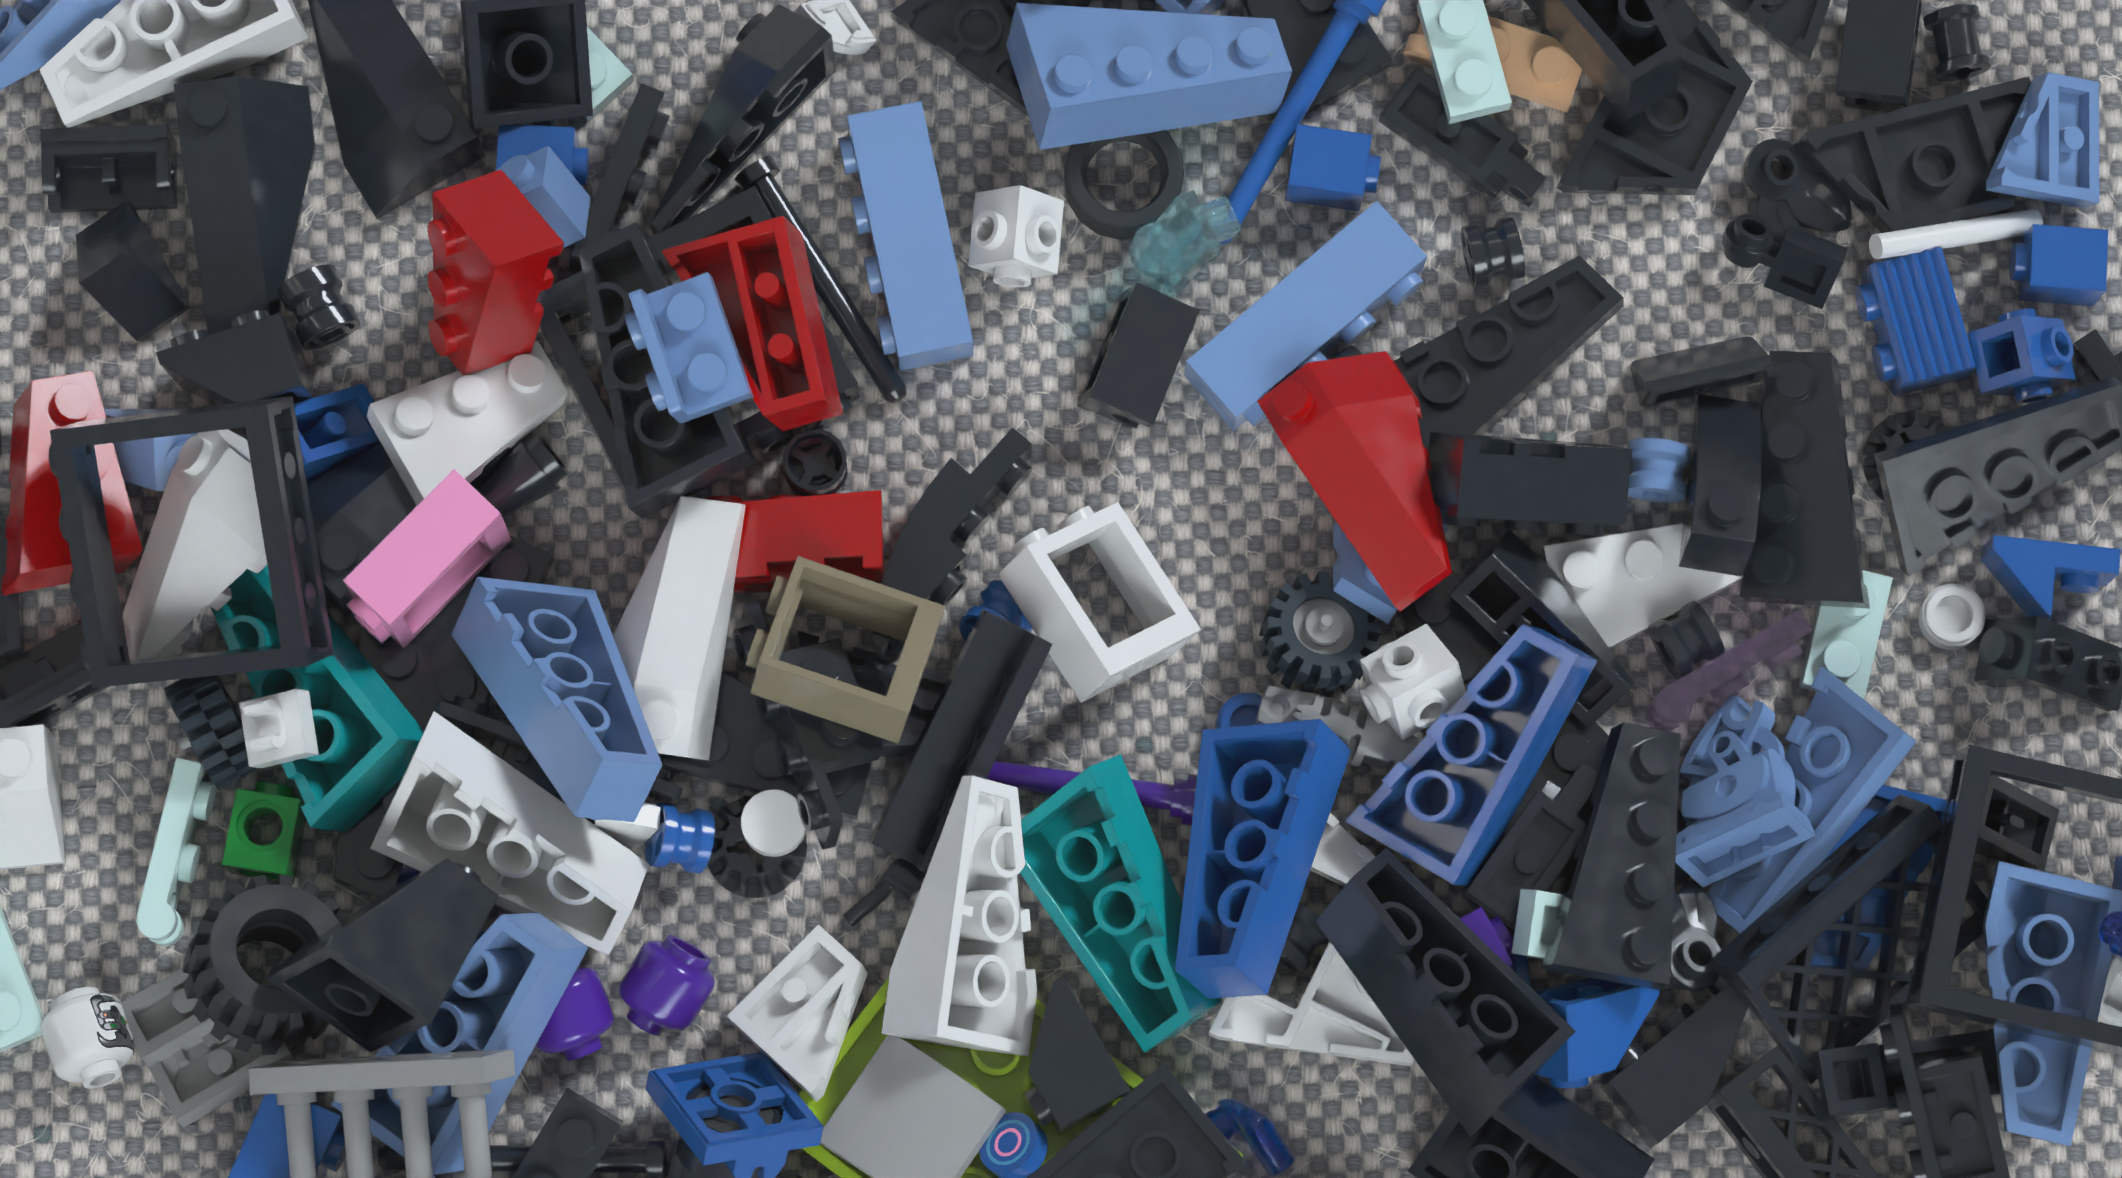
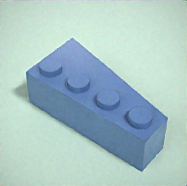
M1016 3L1006 44L1039 150L1278 113L1292 74V68L1275 19Z
M477 577L453 629L452 637L574 817L635 822L662 767V762L596 591L593 589Z

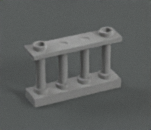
M513 1049L284 1060L248 1068L250 1095L276 1094L277 1105H284L290 1178H317L310 1103L317 1101L316 1092L334 1091V1101L342 1104L348 1178H375L368 1100L375 1098L374 1089L392 1088L393 1100H400L406 1178H433L426 1097L433 1096L432 1086H451V1097H458L465 1178H492L485 1094L492 1093L491 1082L516 1076Z

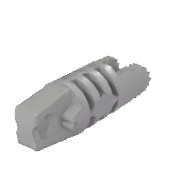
M1268 686L1264 691L1254 723L1259 725L1321 719L1352 750L1347 762L1348 764L1360 767L1361 763L1379 769L1387 768L1389 772L1399 761L1403 762L1419 744V737L1414 735L1402 741L1388 722L1377 723L1368 710L1317 693Z

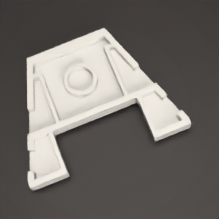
M1330 813L1310 871L1344 887L1375 856L1364 845L1361 846ZM1329 942L1296 1009L1267 995L1225 998L1209 1031V1036L1218 1040L1411 1066L1414 1061L1413 1056L1331 942Z

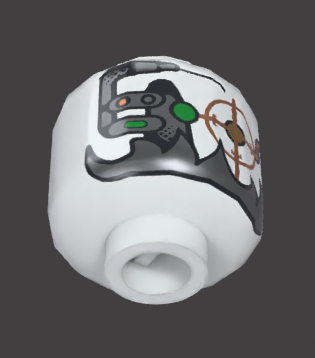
M96 987L77 988L55 998L50 1003V1012L43 1018L40 1028L57 1077L68 1082H83L84 1087L87 1089L103 1087L116 1081L122 1075L120 1068L128 1063L135 1053L134 1038L119 999L107 993H100Z

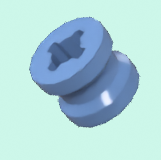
M1638 438L1630 440L1628 449H1632L1631 461L1633 465L1629 478L1628 496L1658 503L1684 501L1686 499L1687 484L1682 480V470L1690 463L1691 447L1667 439Z

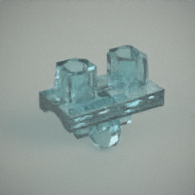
M1192 190L1178 195L1155 223L1147 224L1136 232L1130 241L1129 254L1131 261L1137 270L1145 276L1155 279L1165 278V285L1169 293L1185 288L1206 263L1215 260L1221 253L1220 242L1234 238L1241 230L1240 223L1229 200L1225 196L1201 204L1195 191Z

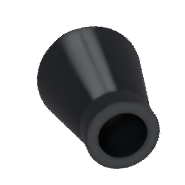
M536 434L526 443L520 439L477 491L504 518L561 489L558 482L567 476L569 472L552 448Z

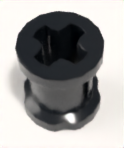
M1959 4L1944 7L1927 14L1923 18L1925 29L1932 31L1939 60V64L1934 68V74L1938 81L1963 80L1980 75L1991 68L1990 58L1987 55H1983L1980 49L1975 21L1980 18L1979 7L1975 4Z

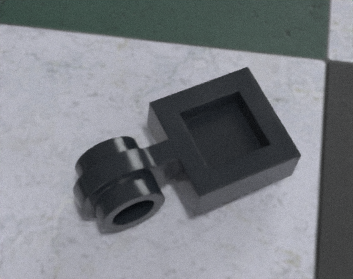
M1749 214L1739 216L1735 221L1730 222L1726 226L1722 236V244L1724 246V255L1730 262L1744 268L1755 267L1758 263L1770 267L1763 287L1823 309L1842 267L1848 248L1788 226L1781 244L1773 241L1770 225L1762 218Z

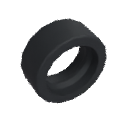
M1167 130L1071 145L1064 169L1067 202L1078 220L1096 234L1118 240L1144 237L1163 226L1178 206L1184 180L1181 151ZM1127 141L1139 144L1151 152L1159 164L1161 174L1159 190L1149 204L1136 211L1119 212L1107 209L1096 201L1088 188L1086 174L1089 162L1098 150L1110 143Z

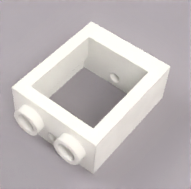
M1118 502L1096 513L1093 512L1090 506L1081 508L1058 525L1059 531L1050 535L1045 528H1040L1030 533L1012 547L1016 557L998 574L1035 633L1052 643L1049 655L1081 703L1170 658L1201 630ZM1086 543L1090 545L1144 628L1143 631L1109 648L1051 561Z

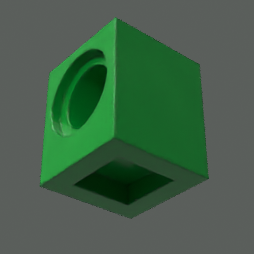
M256 782L254 791L236 788L222 865L230 874L248 877L265 875L267 880L276 881L279 875L293 877L292 884H294L306 817L301 808L305 804L301 799L293 798V788L269 782ZM265 815L280 817L283 828L281 835L275 842L265 846L252 843L251 828L257 819Z

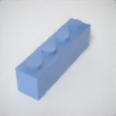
M917 101L848 115L849 136L838 138L845 175L857 173L862 194L861 196L851 198L858 235L870 233L874 256L864 257L863 259L871 295L883 293L887 316L876 318L883 354L896 353L899 371L972 357L973 337L922 102Z
M1378 201L1374 202L1192 355L1185 364V378L1233 432L1247 420L1253 427L1258 425L1267 417L1257 401L1306 363L1328 360L1324 355L1341 340L1347 346L1357 342L1375 325L1376 320L1372 314L1390 300L1395 306H1398L1408 299L1424 282L1419 274L1423 271L1427 255Z

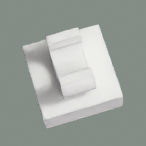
M293 689L239 703L249 767L265 768L319 755L309 691Z

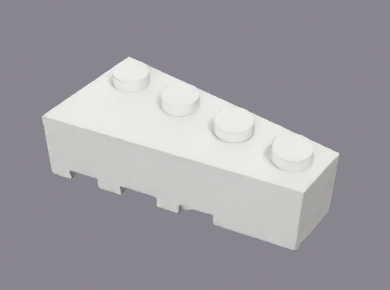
M435 711L431 715L370 848L421 872L447 858L452 862L468 866L480 876L481 883L499 895L495 905L515 914L540 913L586 946L606 955L610 954L632 912L649 866L646 861L587 819L574 817L566 804Z

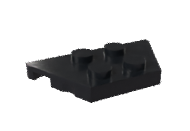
M1658 0L1682 49L1677 90L1627 121L1604 95L1563 173L1557 189L1565 193L1695 195L1753 81L1737 60L1728 56L1723 51L1720 45V38L1706 20L1702 22L1699 20L1685 0Z
M2028 76L1805 132L1799 139L1803 151L1881 233L2008 213L2015 206L2016 196L1987 191L1986 181L2031 81Z

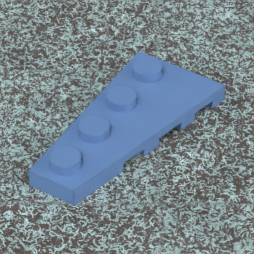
M1822 666L1811 685L1817 692L1805 716L1796 715L1785 737L1791 743L1785 754V760L1791 766L1794 774V805L1809 819L1815 837L1712 884L1708 895L1714 903L1716 913L1739 933L1744 931L1822 863L1917 742Z

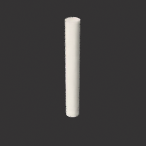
M2029 209L1873 234L1869 240V249L1873 258L1878 260L1919 253L1936 247L1945 249L2024 236L2032 224L2043 225V218L2039 210Z

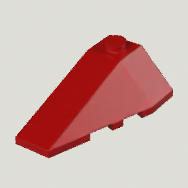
M1386 351L1306 363L1257 401L1284 447L1388 598L1399 611H1402L1452 573L1440 508L1434 503L1428 471L1432 469L1429 451L1423 446L1418 420L1422 419L1419 399L1393 358Z

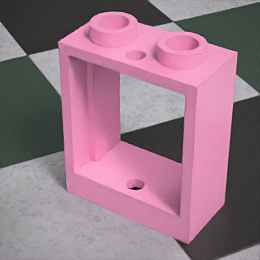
M453 469L343 580L353 596L347 606L355 614V619L381 644L391 636L404 649L512 540L501 513Z

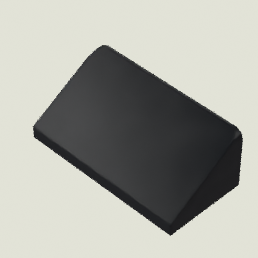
M1745 336L1638 359L1631 363L1630 369L1640 406L1648 407L1698 396V394L1703 395L1758 383L1767 372L1771 362L1769 355L1752 337Z

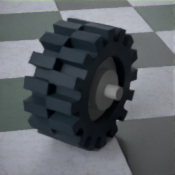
M1318 571L1312 582H1310L1308 574L1305 573L1296 577L1293 586L1287 582L1280 588L1277 596L1273 598L1261 624L1259 636L1264 637L1259 645L1261 656L1270 655L1266 668L1271 675L1279 670L1284 673L1280 684L1290 689L1293 682L1297 681L1303 684L1301 691L1313 693L1315 687L1321 688V695L1329 697L1333 696L1338 686L1342 692H1345L1353 686L1356 678L1360 680L1364 675L1360 660L1377 650L1379 646L1377 641L1381 635V623H1374L1376 619L1374 615L1334 592L1333 584L1328 583L1329 572Z
M218 675L180 679L164 688L167 699L186 734L177 739L182 751L190 747L194 749L205 771H207L211 781L218 790L261 769L249 767L240 707H235Z

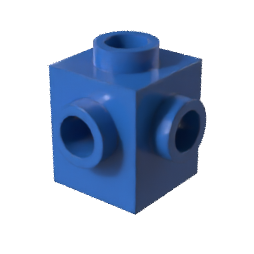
M2020 309L1998 316V323L1968 333L1981 394L2014 396L2016 404H2030L2053 396L2052 387L2076 380L2072 365L2073 344L2064 328L2063 319L2036 316L2035 309Z

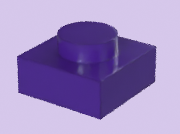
M1480 907L1460 918L1510 968L1513 966V962L1509 957V954L1512 953L1513 939L1498 916L1489 920L1483 908Z

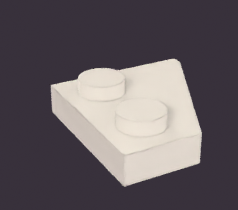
M817 925L727 1017L736 1029L814 1101L818 1102L824 1096L868 973L860 961L820 925Z

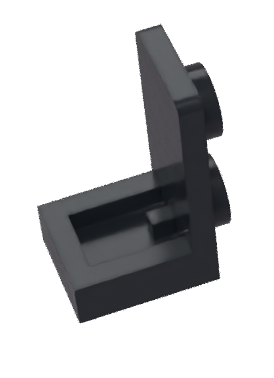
M2039 616L1986 619L1982 639L1979 644V657L1974 681L1993 688L2037 685L2105 711H2117L2120 709L2122 701V648Z

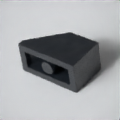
M1065 976L1052 983L1028 1070L1027 1079L1032 1088L1023 1092L1030 1109L1041 1127L1053 1122L1059 1135L1117 1103L1129 1093L1128 1086Z

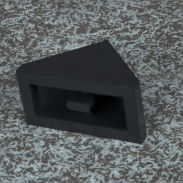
M124 201L76 234L79 284L136 341L142 342L191 308L131 202Z
M1990 775L1975 854L2034 870L2045 871L2059 809L1998 776Z

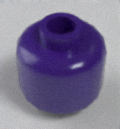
M667 935L664 941L650 940L645 942L619 985V995L631 1008L626 1015L628 1020L640 1029L655 1036H660L664 1028L672 1031L688 1030L693 1025L715 986L714 976L708 969L711 959L694 945L673 935Z
M580 967L575 971L536 1043V1047L543 1053L563 1051L566 1060L572 1061L603 1047L599 1035L611 1028L615 1020V1014L596 970L589 967Z

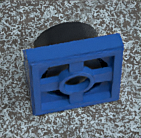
M762 1052L654 1069L648 1072L645 1090L679 1133L676 1153L681 1164L695 1176L700 1178H775L785 1165L789 1150L820 1145L824 1126L774 1063Z

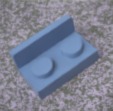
M708 272L646 294L642 289L629 293L634 311L626 313L625 320L636 349L639 351L647 348L655 371L646 374L645 377L651 397L658 411L668 408L670 415L681 424L754 397L713 277Z

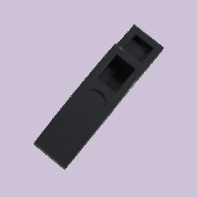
M1012 427L971 474L950 458L929 484L909 515L894 545L881 584L946 606L957 595L968 579L962 574V571L967 567L966 554L954 543L958 538L965 544L972 540L991 516L985 510L1000 491L1009 497L1025 481L1033 469L1026 463L1031 458L1032 444ZM873 631L872 650L874 653H877L878 658L883 661L893 649L899 654L902 653L904 641Z

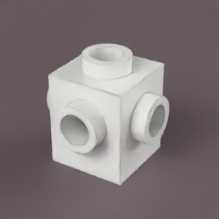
M1021 185L975 193L968 266L993 274L994 283L1008 287H1027L1031 285V278L1058 274L1064 201Z
M1427 624L1392 643L1381 646L1377 651L1360 660L1367 685L1360 690V694L1368 712L1377 723L1386 720L1402 741L1422 729L1430 727L1442 713L1446 714L1466 692L1458 661Z

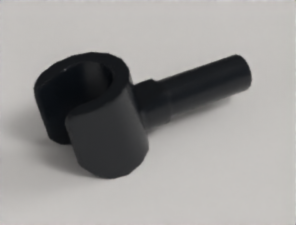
M903 858L893 861L886 869L881 881L874 886V889L845 912L843 916L854 927L885 901L893 890L910 901L920 890L926 873L920 871L913 863Z

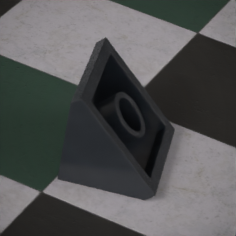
M585 0L460 1L470 128L593 116Z

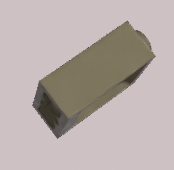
M797 556L790 578L777 576L765 610L766 613L775 616L770 632L758 628L745 664L756 669L751 694L899 744L931 653L945 606ZM800 606L905 642L886 696L780 661Z

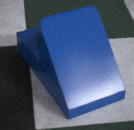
M1993 535L1982 547L1981 561L2027 617L2039 616L2049 620L2052 614L2054 581H2061L2060 588L2064 591L2096 593L2099 591V586H2107L2119 575L2121 549Z

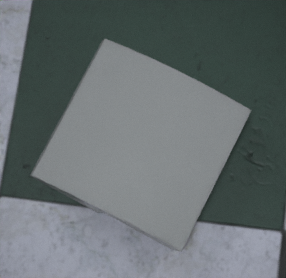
M239 960V963H240L242 969H243V970L245 971V973L247 974L246 970L244 969L242 963H241L240 960ZM183 968L121 1003L134 1038L135 1048L151 1071L170 1110L182 1128L250 1090L248 1068L278 1061L295 1060L285 1043H282L276 1055H262L261 1045L252 1044L247 1053L234 1049L238 1039L229 1034L225 1036L222 1042L211 1035L210 1032L215 1023L210 1018L200 1023L192 1012L198 998H186L184 984L189 974L183 973Z
M887 1035L823 1128L820 1143L871 1178H961L1006 1110L977 1088L902 1038Z

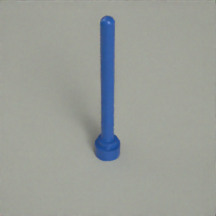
M1336 0L1333 7L1337 10L1210 228V236L1215 243L1224 245L1232 241L1293 137L1297 124H1300L1357 25L1359 23L1365 25L1370 16L1377 17L1387 0Z

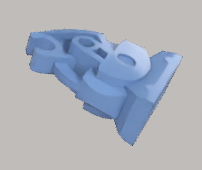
M1731 695L1701 729L1687 752L1679 772L1690 784L1689 788L1685 789L1682 793L1681 810L1687 827L1676 835L1675 863L1702 887L1815 837L1809 819L1794 805L1795 779L1793 770L1785 760L1782 743L1771 732L1775 721V713L1761 701L1755 700L1752 710L1741 697Z

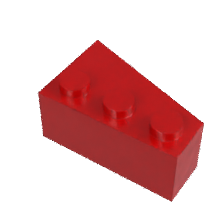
M502 170L432 192L433 220L428 223L427 232L433 248V270L428 273V285L433 297V319L428 323V331L436 352L440 356H447L463 376L508 362L520 354L532 353L544 313L541 303L536 302L539 292L552 286L554 275L550 269H547L550 258L562 253L564 242Z
M780 216L661 250L681 281L707 272L713 277L754 396L753 400L765 418L782 431L843 414L803 235L784 216Z
M93 370L32 380L13 405L9 481H11L10 509L5 527V538L8 540L6 571L2 576L1 596L70 583L73 567L69 543L64 540L59 525V515L62 508L58 479L53 475L49 464L48 454L52 443L50 430L81 421L106 419ZM114 444L94 445L115 574H121L140 555L143 549Z
M882 490L813 496L775 495L765 500L743 501L741 497L728 495L705 498L746 505L733 593L771 592L777 576L790 578L797 556L879 584L882 583L884 575Z

